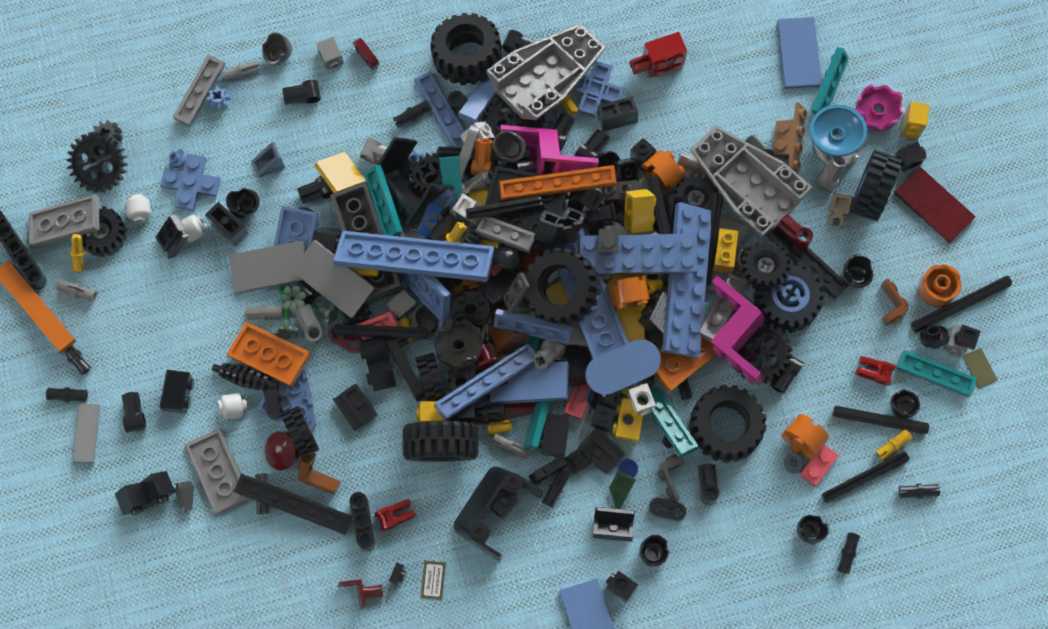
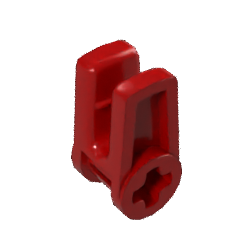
M860 356V365L875 369L876 371L865 369V367H858L855 375L875 381L881 385H891L892 380L890 378L896 368L894 364Z
M409 499L384 507L374 513L381 523L382 532L388 531L416 517L413 510L407 513L404 512L399 516H394V513L410 507L411 502Z

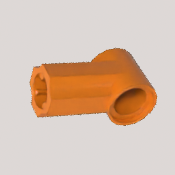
M482 138L476 140L471 175L475 176L482 170L493 171V161H491L493 141L490 139Z

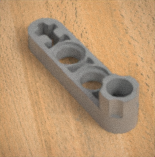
M473 125L469 129L459 156L461 181L481 128ZM462 183L463 194L467 195L466 184Z

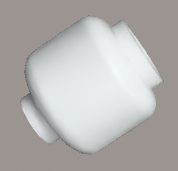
M131 195L126 200L125 210L129 220L134 221L136 224H141L151 216L150 201L144 195Z
M190 215L181 220L185 228V234L189 235L186 240L187 242L193 243L205 235L207 227L200 216Z
M238 393L223 395L221 400L218 401L219 416H223L225 420L242 418L244 411H247L246 399H242Z

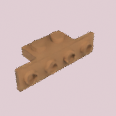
M799 102L795 105L794 120L776 121L773 151H775L777 158L789 157L788 166L797 174L801 170L800 156L803 153L802 139L805 136L804 123L807 119V111Z

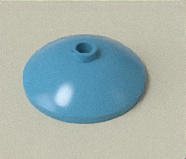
M830 105L822 108L814 115L810 124V137L813 144L821 152L830 156L843 157L855 153L862 147L867 136V125L862 115L855 109L845 105Z

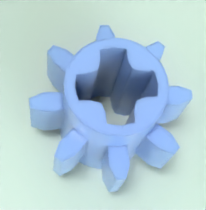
M216 87L213 91L209 90L210 97L206 99L208 103H211V109L216 107L221 111L222 108L229 107L227 101H230L231 98L229 95H226V89L220 90Z

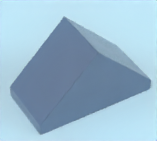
M271 142L251 160L257 177H262L285 168L275 142Z

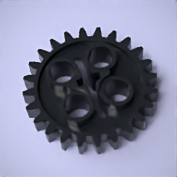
M496 95V102L492 100L491 106L486 108L487 112H484V118L486 119L483 120L491 128V132L494 135L493 141L500 133L499 125L511 126L514 111L498 95ZM503 108H509L510 111H509V112H503L502 109H503ZM516 113L514 126L543 128V116L537 120L522 119Z
M100 131L96 132L95 135L93 132H89L88 136L83 134L81 135L82 139H75L77 144L70 145L73 151L67 152L71 155V158L66 159V161L71 162L67 169L73 170L70 176H76L74 183L80 181V188L87 186L86 190L91 191L93 189L94 193L99 192V190L102 193L106 192L107 189L112 190L113 185L119 186L118 180H124L121 174L127 173L123 167L128 165V163L123 162V159L128 157L122 155L125 148H118L121 142L114 143V136L108 139V133H104L101 136ZM99 145L104 148L103 154L98 151ZM83 153L88 157L87 162L82 159ZM111 154V158L86 170L83 169V167ZM108 162L112 164V171L107 169ZM92 170L96 173V179L91 177Z
M764 322L763 327L760 326L737 352L749 363L753 360L757 361L754 367L761 372L764 384H767V379L769 378L774 382V376L781 378L780 372H787L785 365L791 366L788 359L793 358L792 354L788 353L793 351V348L788 346L792 342L790 339H786L788 337L786 332L782 333V329L780 327L776 329L774 324L768 328L766 322ZM759 337H761V347L764 350V352H762L763 362L765 365L764 369H762V359L759 356V354H761V349L758 341ZM774 339L772 345L766 346L768 340ZM755 342L753 348L747 349L749 343ZM770 358H776L774 364H768ZM741 370L737 372L738 374L741 373V377L745 379Z

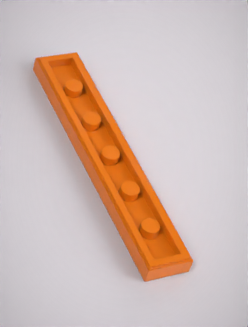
M614 165L499 181L502 201L617 186Z
M9 261L0 267L1 283L62 354L77 341Z

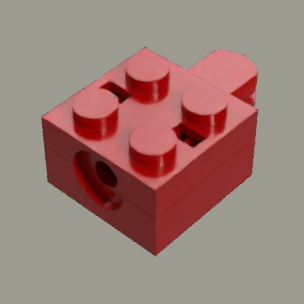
M680 32L645 43L643 55L629 62L633 74L636 75L647 71L649 77H660L670 70L677 71L681 69L685 63L687 48Z

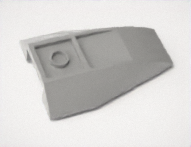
M579 24L514 50L488 68L486 73L498 96L522 119L537 120L568 96L604 52L606 46L582 24Z
M714 126L690 149L731 209L762 237L771 233L776 228L780 219L784 215H789L812 189L811 185L784 162L718 126Z

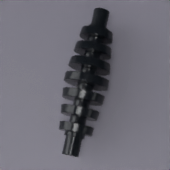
M223 363L222 366L213 364L212 371L219 373L220 378L233 382V384L243 388L261 389V391H266L269 388L278 390L279 383L273 382L270 376L258 372L251 367L237 366L236 364L230 365L229 363Z

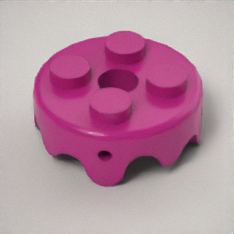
M871 84L859 95L855 110L864 118L867 129L877 132L886 131L894 127L902 116V95L900 92L893 91L887 85L874 87ZM874 106H880L883 112H875Z

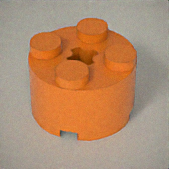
M668 150L666 152L657 151L641 165V168H645L643 174L646 179L653 175L658 177L659 185L662 189L661 193L663 194L668 193L686 174L684 168L674 161V155Z
M947 264L930 267L919 281L918 294L926 303L937 308L949 304L962 288L959 272Z
M642 276L640 280L639 277L619 280L614 286H612V282L607 284L611 307H615L616 311L627 309L629 304H634V307L646 305L648 303L647 300L650 299L645 276Z
M799 414L781 434V437L792 445L790 449L794 453L799 455L802 453L812 460L827 443L829 435L821 425L815 426L812 424V418Z

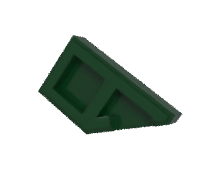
M618 470L609 487L615 509H621L636 481L635 478Z

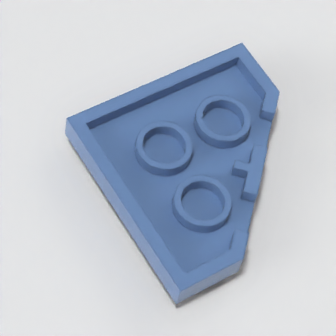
M303 369L293 387L277 380L275 382L279 383L277 392L281 395L282 402L280 404H282L284 412L298 406L312 432L317 424L307 373ZM263 398L256 409L269 417L265 398ZM282 418L273 419L275 422L285 427Z

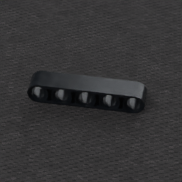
M0 210L1 244L25 281L33 289H42L47 283L45 275L8 218ZM10 231L8 236L3 237L5 232ZM16 246H20L18 251L13 252ZM25 261H29L27 266L22 267ZM35 276H39V279L37 281L32 282V279Z

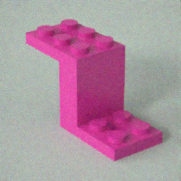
M501 125L500 132L511 131L523 138L526 150H529L531 153L530 160L534 162L537 174L547 175L598 167V158L560 155L557 130Z
M716 276L712 281L716 295L724 301L728 299V302L731 304L730 306L737 312L711 340L714 346L712 349L722 360L727 358V362L735 371L739 372L741 370L744 378L751 384L756 382L760 386L764 381L761 372L737 352L762 325L765 318L758 308Z

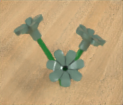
M284 286L279 288L280 300L283 302L284 320H282V326H278V329L274 330L273 335L280 338L284 336V339H290L291 336L294 338L298 337L299 329L290 326L288 308L290 307L292 312H296L297 306L304 307L305 303L301 299L305 298L306 295L304 292L299 293V287L295 286L292 290ZM310 304L312 308L324 314L327 325H331L332 320H336L337 314L335 313L339 308L334 304H331L328 308L323 305Z

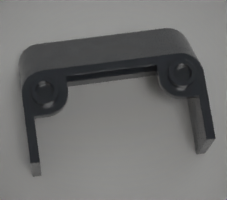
M394 137L377 165L382 167L400 224L402 226H412L423 220L426 213L425 208L429 203H432L448 188L453 191L454 187L430 183L422 196L410 183L411 180L409 179V174L412 173L410 167H413V162L409 155L418 142L413 139Z
M497 466L492 467L487 471L454 521V530L459 536L500 562L502 554L485 544L489 538L490 531L487 525L480 520L501 489L509 493H516L521 488H524L539 499L543 496V490L514 472Z

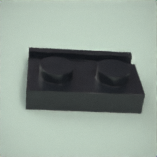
M176 214L169 215L155 236L163 251L168 253V259L174 258L189 237L188 234H185V228Z
M356 383L340 393L336 398H333L334 403L354 432L378 416Z
M596 427L577 449L594 439L592 463L607 475L626 453Z

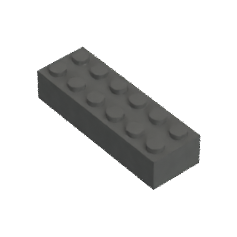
M366 182L330 195L342 231L383 235ZM379 270L378 277L362 276L376 287L366 300L369 304L398 294L404 289L399 272Z

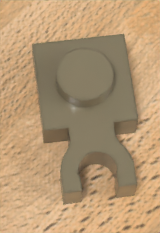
M834 193L829 210L834 214L829 219V225L833 226V221L838 219L840 220L839 227L843 228V215L849 216L853 196Z

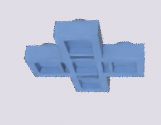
M595 61L590 77L584 75L571 92L583 95L578 108L579 113L596 117L598 112L597 106L601 102L609 103L622 99L625 88L608 83L613 66Z
M187 154L183 171L164 168L160 186L178 191L174 205L175 208L194 211L198 194L217 197L221 179L220 177L203 175L206 157Z

